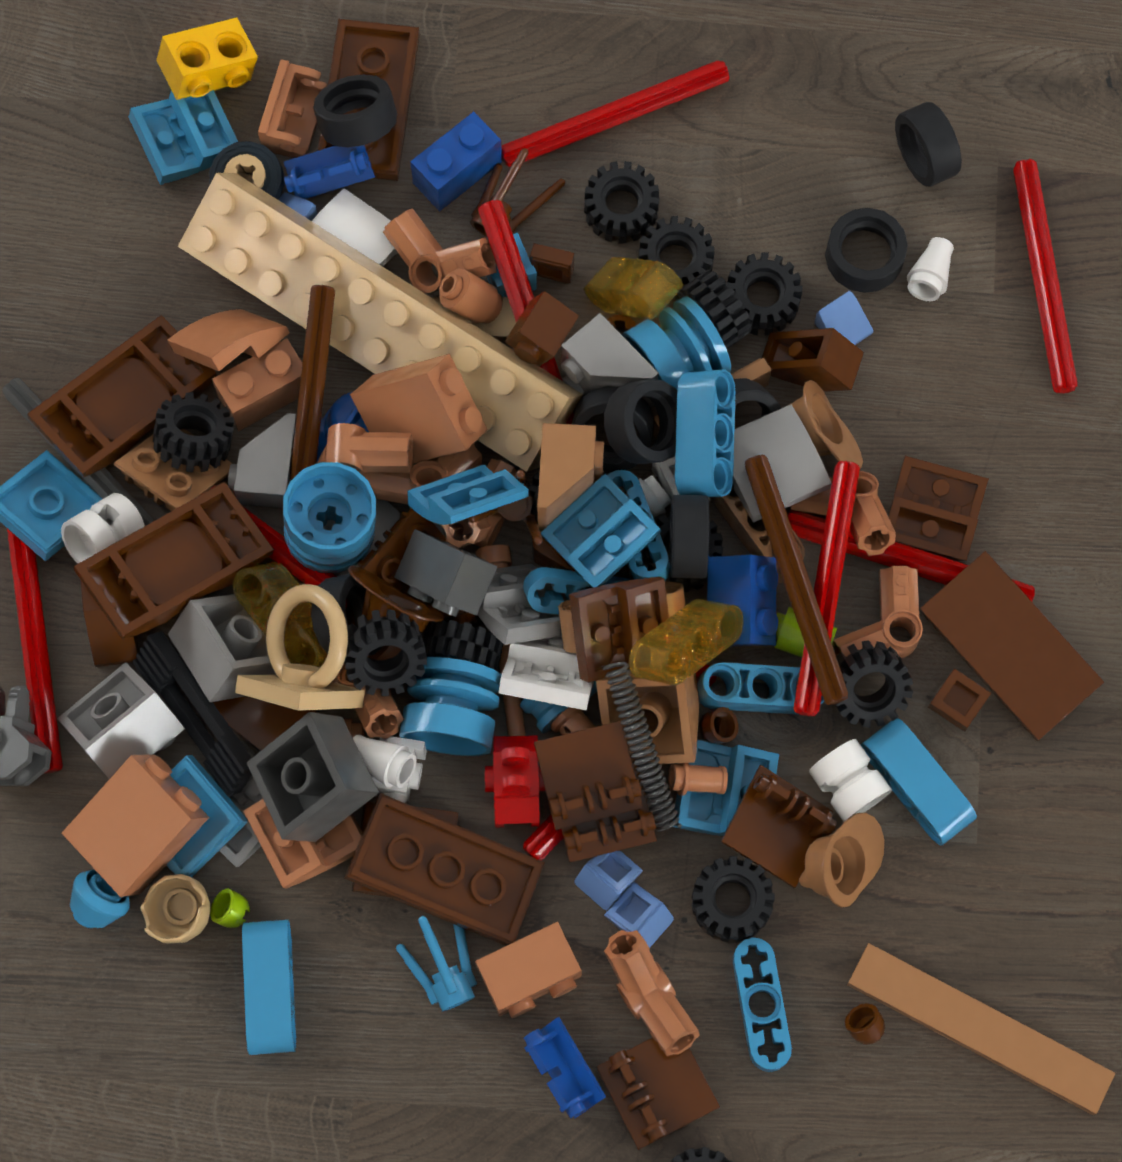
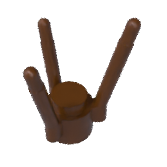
M523 148L510 167L496 194L492 196L503 168L501 164L495 165L479 204L471 214L473 218L470 224L476 231L487 237L478 209L483 203L500 200L503 203L513 233L517 226L565 185V180L561 178L511 219L512 208L503 201V198L528 156L529 151Z
M518 470L516 479L526 486L525 472ZM529 489V497L468 518L469 522L475 523L493 514L500 513L507 520L519 521L523 519L527 524L534 543L540 545L543 542L536 522V516L531 512L534 500Z

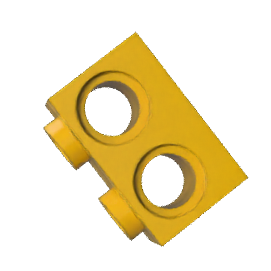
M238 17L162 36L156 61L176 100L190 96L194 98L202 97L210 91L228 86L230 88H237L251 81L258 56Z

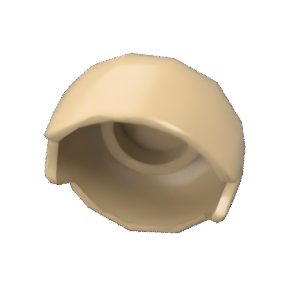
M184 874L165 875L150 886L140 907L146 924L145 932L156 940L167 944L186 943L201 934L208 924L210 917V901L201 882Z

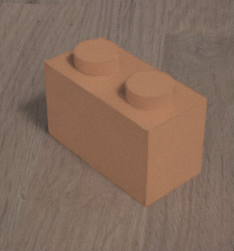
M288 338L277 343L259 359L251 357L212 378L218 398L222 405L229 409L230 417H233L234 425L238 431L299 399L303 363Z
M558 921L475 961L476 968L499 1017L508 1012L511 1018L518 1017L535 1008L536 1005L533 1000L547 993H550L552 998H557L577 987L574 980L581 978L582 973Z

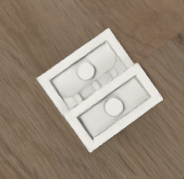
M345 188L312 220L313 223L382 267L398 253L383 233L384 227L391 220Z
M562 636L510 644L508 659L500 679L499 694L587 710L594 681L588 683L580 679L577 653L564 651Z

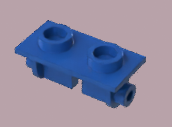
M365 145L348 148L331 146L283 162L288 175L284 177L288 192H294L295 196L303 199L375 178Z
M560 1017L554 1019L541 1030L536 1029L523 1038L527 1044L524 1049L526 1053L529 1052L541 1075L548 1072L552 1080L547 1082V1085L561 1107L559 1108L561 1113L567 1112L570 1119L573 1117L577 1118L606 1098Z

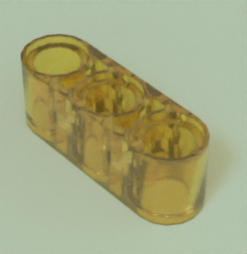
M611 257L584 286L583 290L588 299L604 312L655 319L683 288V283L679 276L662 262Z
M274 561L240 570L234 578L233 590L239 603L266 636L269 616L274 605L287 590L299 584L281 563ZM303 602L292 610L287 619L284 631L285 651L291 664L321 667L326 660L327 653L320 646L313 630L311 617L312 603Z
M701 599L690 602L634 644L629 658L631 673L640 679L675 686L681 684L739 639L744 624L741 609L735 605Z

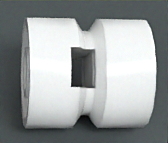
M113 493L92 505L90 510H84L64 522L61 527V534L66 549L78 564L143 528L145 525L134 504L122 494Z
M852 739L837 747L809 769L810 775L822 792H831L833 794L830 803L843 822L855 813H865L892 791L879 770H869L867 765L870 758L857 739Z

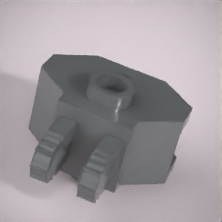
M25 685L11 687L8 695L9 700H7L6 716H4L6 696L5 691L0 686V786H29L50 769L52 751L34 734L35 725L28 722L30 691H28Z

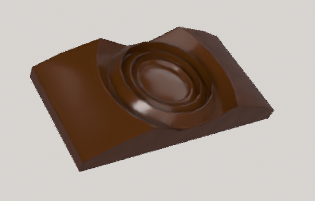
M162 315L27 413L28 419L83 478L123 457L146 433L152 430L155 426L157 410L161 408L162 402L166 399L171 402L172 396L179 394L183 400L186 393L193 392L194 399H196L213 382L212 378L217 376L212 368L174 353L167 339L176 334L177 331Z
M223 482L74 566V571L122 640L166 623L182 611L190 600L199 599L206 594L230 586L273 554V548L227 484Z

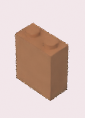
M450 353L374 374L350 394L369 432L412 434L413 463L466 451L488 430Z
M131 755L62 832L63 836L120 897L141 894L210 818L200 808L202 802L199 797L189 788L180 787L170 776L172 770L169 765L156 755Z

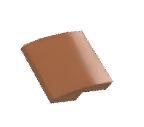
M242 309L215 313L191 323L167 339L175 354L220 371L242 352L259 359L290 332L285 325Z
M263 799L243 810L284 889L317 876L353 857L363 833L352 813L316 842L283 840Z

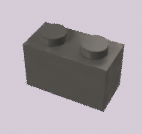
M415 529L394 578L410 586L407 594L428 603H432L434 598L432 607L457 617L459 610H463L477 616L498 566L461 548L455 547L447 541Z

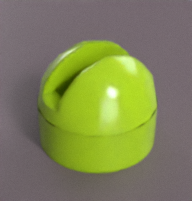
M231 889L222 890L215 897L211 905V920L227 928H237L246 922L243 919L245 912H250L248 900L240 893Z

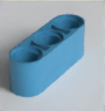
M726 369L686 372L681 375L678 381L675 484L680 495L722 497L727 496L731 491L734 470L736 391L734 379Z
M726 662L715 663L697 677L699 703L710 709L726 707L735 711L797 714L793 708L800 667ZM710 676L720 677L725 682L727 689L725 696L716 695L711 691L709 687ZM753 679L763 680L768 685L770 692L768 699L760 698L755 694L752 687ZM823 696L821 697L820 704L824 702Z
M901 719L891 720L860 744L870 758L869 763L875 770H879L894 794L929 837L938 845L945 844L977 819L976 812L968 799Z
M288 919L243 923L242 949L248 1054L295 1052L296 1023L290 921Z

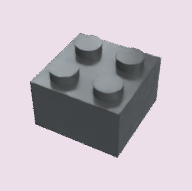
M309 712L246 762L283 840L316 842L379 793L343 717Z

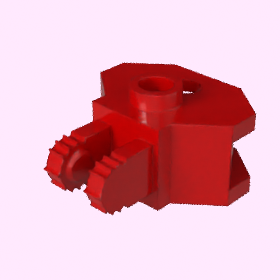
M538 735L493 737V766H485V793H494L495 828H502L504 824L531 823V827H540L539 791L546 790L534 742L538 741Z

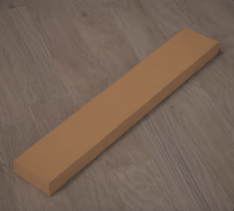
M870 943L867 944L847 983V986L1093 1116L1097 1114L1116 1074Z

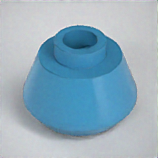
M89 870L79 873L74 879L70 908L75 920L82 926L87 928H103L128 912L130 900L129 896L120 897L96 870Z

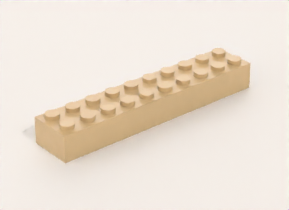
M237 173L215 174L178 245L185 252L305 329L307 327L311 287L313 285L333 287L335 299L329 345L374 374L450 353L488 429L477 440L526 472L540 468L543 423L566 424L583 396L582 393L538 365L524 362L516 356L513 349L458 314L443 307L442 304Z

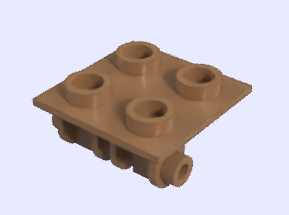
M181 429V430H180V431H182L183 433H186V434H188V435H192L190 432H188V431L185 430V429ZM153 435L114 462V466L125 475L127 483L136 485L144 491V495L148 498L154 497L156 504L162 505L166 503L165 507L170 511L209 491L210 488L229 475L230 465L233 464L226 459L225 461L221 460L220 466L215 469L209 463L208 471L201 472L199 466H194L193 472H186L187 465L183 464L180 465L179 469L171 467L172 459L165 463L160 459L161 452H155Z

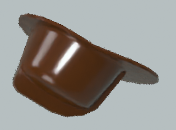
M353 565L348 568L351 576L366 588L362 615L364 614L367 620L373 619L371 611L379 610L380 617H386L387 609L395 610L397 619L402 612L409 616L410 622L415 620L419 626V631L422 633L429 621L439 622L444 619L443 613L432 607L430 603L402 592L363 568Z

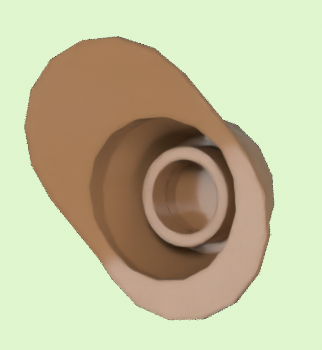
M812 380L805 382L803 396L791 404L807 430L819 456L833 454L838 461L854 462L861 469L863 459L855 438L833 410L821 387Z
M855 813L834 834L813 841L806 852L805 870L799 878L800 885L811 888L823 897H829L833 904L840 908L849 907L875 877L881 867L884 856V836L881 826L875 817L868 813Z

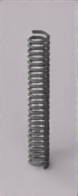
M617 662L606 665L603 668L605 671L614 667L624 666L621 669L606 673L605 677L611 678L621 673H626L623 676L609 679L607 684H616L611 686L609 690L617 691L611 697L619 698L614 701V704L620 705L616 708V711L621 712L618 717L625 718L620 723L627 725L623 728V731L628 732L625 737L632 738L628 740L627 744L633 745L629 749V751L634 752L631 757L638 758L633 764L639 765L636 768V771L641 772L638 777L644 778L640 784L646 785L642 790L647 792L644 797L650 798L647 804L652 805L649 811H652L653 817L656 818L654 821L655 825L658 826L655 830L664 831L673 826L681 828L682 825L678 823L679 817L676 816L677 811L674 810L675 804L671 803L673 797L669 796L671 791L667 790L669 786L665 783L667 779L663 776L664 771L661 770L662 764L658 763L660 760L656 756L658 751L654 750L656 745L652 743L651 731L647 730L649 724L645 723L647 718L643 716L645 712L641 710L642 704L639 703L640 697L637 696L638 691L635 690L636 684L632 683L634 678L630 676L629 664ZM627 686H631V687L628 688V689L620 690V689H623V688H625V687H627ZM628 693H633V694L630 695V696L622 697V696H624V695H626V694H628ZM634 706H638V707L635 708V709L627 710V709H630V708H632V707H634ZM635 713H640L637 716L629 717L631 715H634ZM641 726H645V727L642 728V729L634 730V729H637V728H639V727H641Z

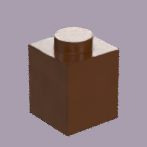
M543 291L529 301L505 343L514 348L516 356L524 362L541 366L555 357L579 315L546 291Z

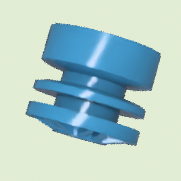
M687 296L675 301L673 309L667 307L659 311L661 328L652 320L647 319L622 333V336L659 373L658 380L665 381L676 390L681 375L686 372L725 369L731 372L732 366L729 354L716 327L702 308Z
M320 462L304 468L290 481L283 497L284 539L291 555L304 567L319 573H340L347 570L351 565L356 566L359 560L368 555L375 537L376 496L369 481L355 468L339 462ZM327 520L335 521L332 530L323 529L327 524Z
M427 657V665H424L425 672L423 676L415 675L417 683L413 687L409 685L407 687L408 694L422 702L410 703L404 706L402 715L404 720L401 722L400 738L424 741L426 750L458 756H483L491 753L496 724L494 719L481 712L492 711L499 707V696L495 693L499 692L502 674L487 666L466 660Z

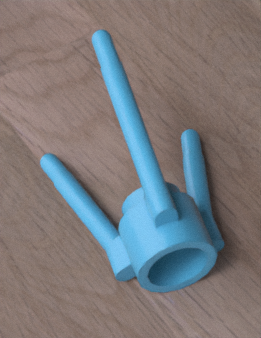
M425 916L419 917L418 922L423 931L424 938L439 970L438 973L432 975L435 984L433 985L403 944L396 946L397 952L426 991L431 1005L438 1002L441 1011L444 1012L475 998L471 987L478 984L471 969L464 928L453 924L462 971L460 973L457 965L448 967Z

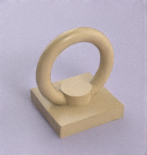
M302 584L287 590L274 605L266 630L268 657L276 674L237 675L235 693L298 711L363 708L365 690L332 682L344 664L348 648L347 623L339 603L328 591L316 585ZM303 602H310L318 606L328 623L330 645L326 660L321 667L291 664L285 651L284 631L287 619L292 610Z

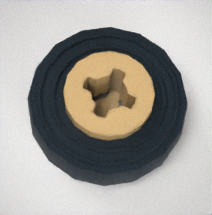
M252 141L236 142L223 148L214 158L209 171L210 184L216 173H237L277 200L280 199L284 188V171L277 156L266 146Z

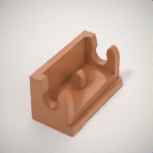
M280 60L258 129L261 145L266 146L275 154L292 158L308 154L318 123L313 109L314 101L320 91L327 86V83L319 81L321 76L319 71L291 64L286 60Z

